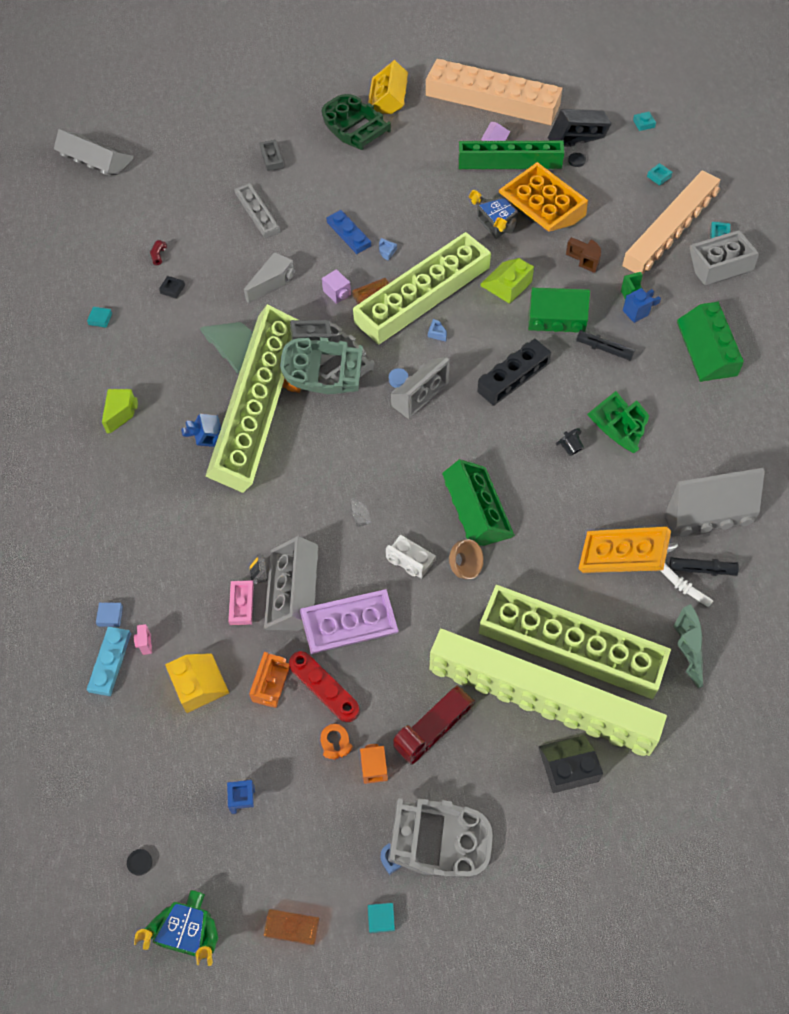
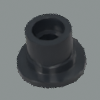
M576 428L569 433L567 431L564 432L565 436L555 443L556 446L561 444L569 456L584 449L579 437L582 431Z

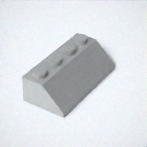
M58 129L54 150L59 151L61 156L73 157L75 162L87 163L89 168L95 170L99 168L103 174L111 176V173L119 174L133 160V155L83 134Z
M297 536L271 550L264 621L265 630L299 631L304 629L300 609L314 606L318 560L317 544Z

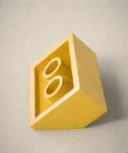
M393 60L376 74L371 81L368 103L373 105L374 110L381 114H393L404 106L408 72L398 62Z

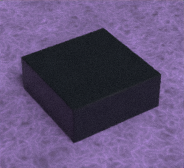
M167 276L159 288L160 294L177 299L185 287L184 280Z

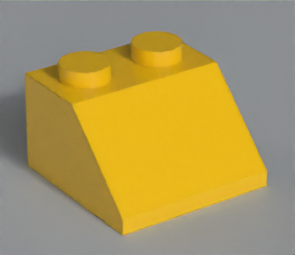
M212 653L187 654L165 664L186 713L229 694Z

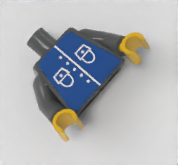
M477 190L471 191L468 197L472 199V204L478 205L477 219L496 239L504 233L510 234L514 231L517 225L518 213L522 210L513 203L510 204L505 197L485 199L481 197L480 192Z

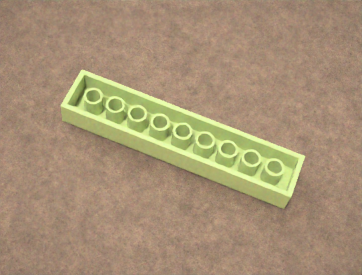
M268 304L258 316L205 476L242 493L253 484L285 379L280 368L282 351L284 346L292 340L290 322L291 320H297Z
M441 628L430 651L429 670H432L435 675L450 677L456 683L475 687L478 692L483 694H493L503 702L509 703L511 701L518 704L523 710L539 712L546 719L559 720L564 722L565 726L572 729H582L592 737L605 738L612 745L618 747L625 746L632 749L637 755L650 756L660 740L667 717L663 713Z

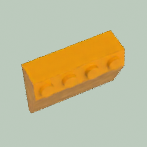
M538 162L499 189V193L549 232L572 226L585 217L587 213L588 200Z

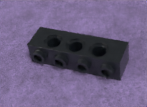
M535 338L529 343L526 342L521 349L511 353L505 361L496 364L493 370L479 378L477 392L495 406L549 365L551 351Z

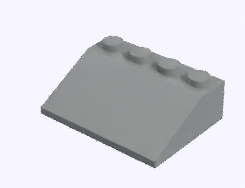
M758 468L679 481L664 514L671 530V535L687 536L695 532L706 533L712 529H729L736 525L748 526L754 523L760 513L764 469Z

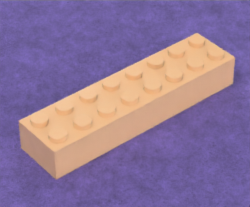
M436 59L426 78V96L547 125H552L561 103L563 89L555 85L449 62L443 59Z

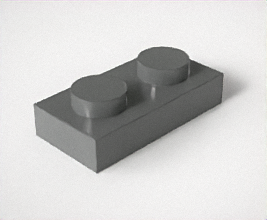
M276 139L260 142V150L267 171L284 168Z
M291 320L290 322L292 340L297 338L320 340V337L328 338V341H331L332 335L329 320Z

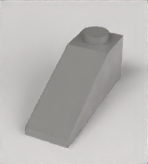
M274 252L244 288L246 302L250 303L284 286L289 279H292L295 274L293 260Z

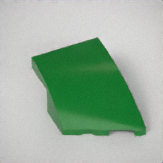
M615 391L587 415L612 440L626 450L635 453L639 450V441L644 434V427L648 422L649 414L637 400L628 406L618 392Z

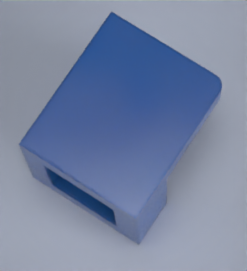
M252 780L227 782L228 808L231 814H236L237 809L254 807L253 793H255V786Z

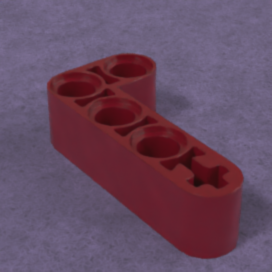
M456 685L414 726L406 725L397 733L393 740L394 748L413 765L473 707L475 700L459 685Z

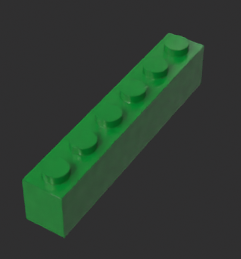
M459 141V169H528L537 162L546 169H562L564 159L563 141Z

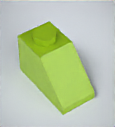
M132 389L107 390L102 424L106 433H112L133 417L134 409L138 407L137 397H134Z

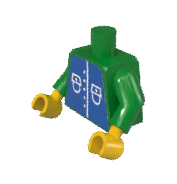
M190 890L186 905L173 902L171 906L163 909L144 929L136 932L134 945L140 940H144L143 949L147 950L150 947L151 939H153V943L159 947L196 957L197 965L200 964V960L207 958V964L211 966L213 964L212 954L218 941V933L215 920L211 918V914L206 910L200 909L205 894Z

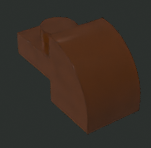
M571 237L567 243L566 255L580 260L579 267L596 273L600 262L601 248L592 239L587 244Z

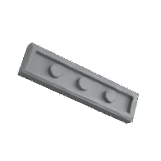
M250 183L234 189L236 196L264 239L281 232L279 225Z

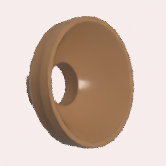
M470 539L461 540L452 547L449 564L454 574L462 579H473L481 572L483 553L475 541ZM458 553L462 557V562L460 565H457L456 563V556Z

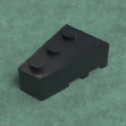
M561 109L548 135L549 141H563L564 146L570 145L572 147L577 142L584 141L587 143L605 138L612 123L603 110Z

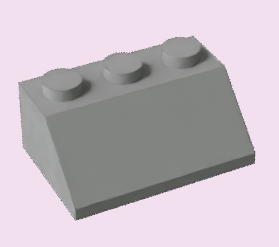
M740 230L690 245L695 274L704 285L753 271L759 255L758 251Z
M447 357L431 359L426 364H422L413 376L410 375L405 380V383L392 391L391 406L410 419L448 384L450 359Z

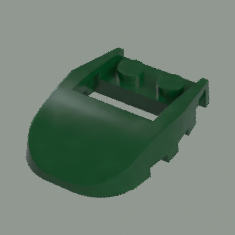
M339 95L322 107L323 120L329 130L343 143L363 150L365 145L386 131L388 133L391 132V122L388 121L386 123L383 120V115L380 112H376L373 105L370 103L364 104L362 99L355 95ZM365 118L369 121L351 134L348 132L344 133Z

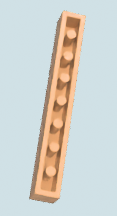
M702 170L625 253L622 266L634 273L642 272L643 274L646 270L649 271L654 261L661 258L664 250H668L671 247L675 238L678 239L683 229L689 227L694 217L697 218L702 208L708 206L711 198L717 196L720 190L718 186L721 179Z

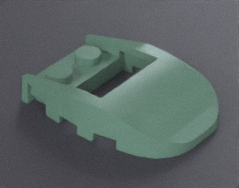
M320 337V340H310L309 338L293 339L283 348L280 368L284 378L291 385L300 389L323 394L356 392L359 390L363 346L359 345V349L348 347L347 342L339 341V343L322 337ZM322 354L342 355L339 383H334V385L318 383Z

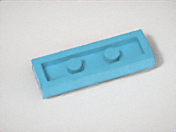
M113 627L107 628L87 686L89 693L111 696L131 636L129 630Z

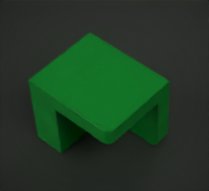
M642 272L624 276L621 293L625 299L627 295L642 288Z

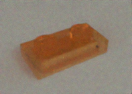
M382 278L352 290V296L357 304H360L388 285L389 282L386 278Z

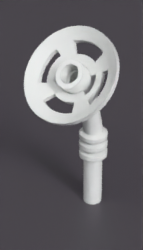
M669 543L667 554L676 549L678 543ZM666 563L664 564V570L660 571L675 585L674 588H679L680 592L683 591V594H689L709 608L713 602L712 599L692 587V583L688 584L687 580L683 581V577L679 578Z

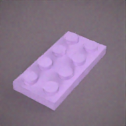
M386 589L300 609L311 654L399 632Z

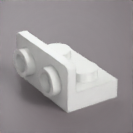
M402 535L397 538L392 546L388 545L386 547V558L390 563L403 567L408 574L418 576L421 579L436 560V555Z

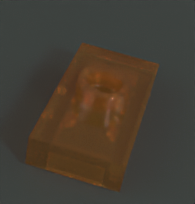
M269 909L263 936L315 946L320 919L319 917Z

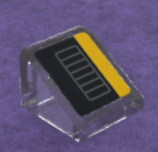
M259 553L249 565L250 578L254 584L264 583L268 580L266 563L262 553Z

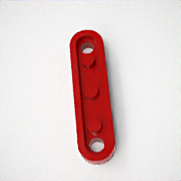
M298 651L292 654L289 659L291 671L341 721H354L359 715L357 701L308 653ZM299 659H303V660H304V663H302V664H297L296 662H297ZM346 705L352 707L349 711H345L343 708Z

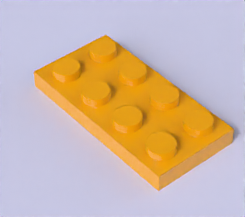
M668 527L587 531L578 569L582 573L664 570L671 530Z

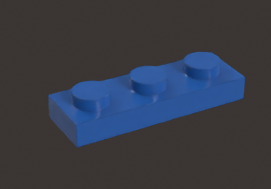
M342 210L326 217L327 223L356 254L371 247V241Z

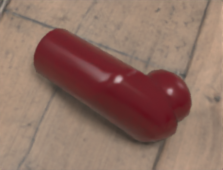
M155 241L150 250L154 265L162 263L160 251H165V248H167V244L164 241Z

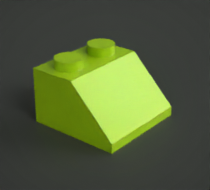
M520 258L502 262L480 286L510 304L532 283L534 266Z

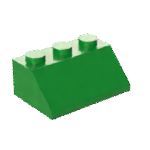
M532 287L528 310V330L579 333L581 329L586 332L590 290Z

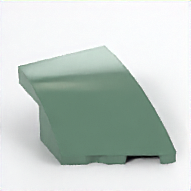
M241 322L201 327L200 331L208 342L213 343L223 359L226 358L237 374L240 373L253 332Z
M689 604L682 609L673 627L681 636L677 645L690 662L686 673L699 689L703 687L702 631L699 618L692 605Z

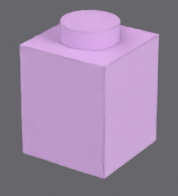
M337 269L322 278L323 291L336 304L351 295L350 282Z

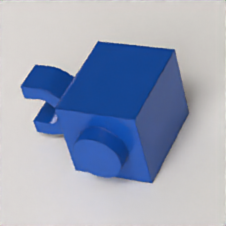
M640 288L626 296L623 312L635 323L649 316L651 307L659 304L661 298L659 296L652 298L654 295L653 289L646 293Z
M199 414L195 422L188 420L185 422L186 428L181 429L184 437L195 436L198 446L215 447L221 430L218 415Z

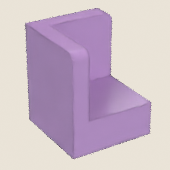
M490 122L481 140L505 141L510 131L496 122Z

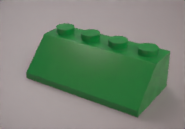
M719 301L700 304L677 319L678 327L700 382L738 376L744 361Z
M459 459L442 473L445 486L450 492L452 503L456 507L459 515L458 518L464 527L467 539L475 541L478 545L486 546L515 536L486 467Z

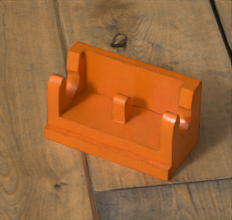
M268 652L263 653L249 693L252 702L274 708L277 707L290 669L289 663H286L285 658L269 654Z

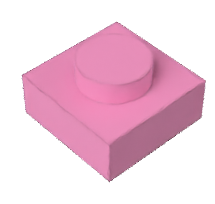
M146 624L138 625L137 634L134 635L135 647L139 648L143 655L152 654L151 633Z

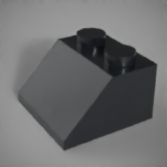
M584 735L538 747L553 793L597 783L603 775L596 751Z

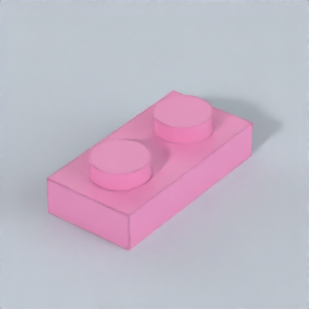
M231 581L230 625H252L253 581Z

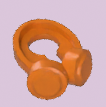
M330 724L323 729L320 741L325 758L336 760L339 757H345L352 750L353 746L344 727L339 724ZM332 731H337L341 735L339 751L334 750L333 744L327 740L328 734Z

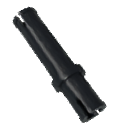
M581 329L576 338L577 342L589 345L594 350L597 348L631 361L635 349L601 338V335L598 334L595 336Z
M670 557L669 568L672 571L707 573L712 576H717L718 574L738 576L739 572L738 562Z

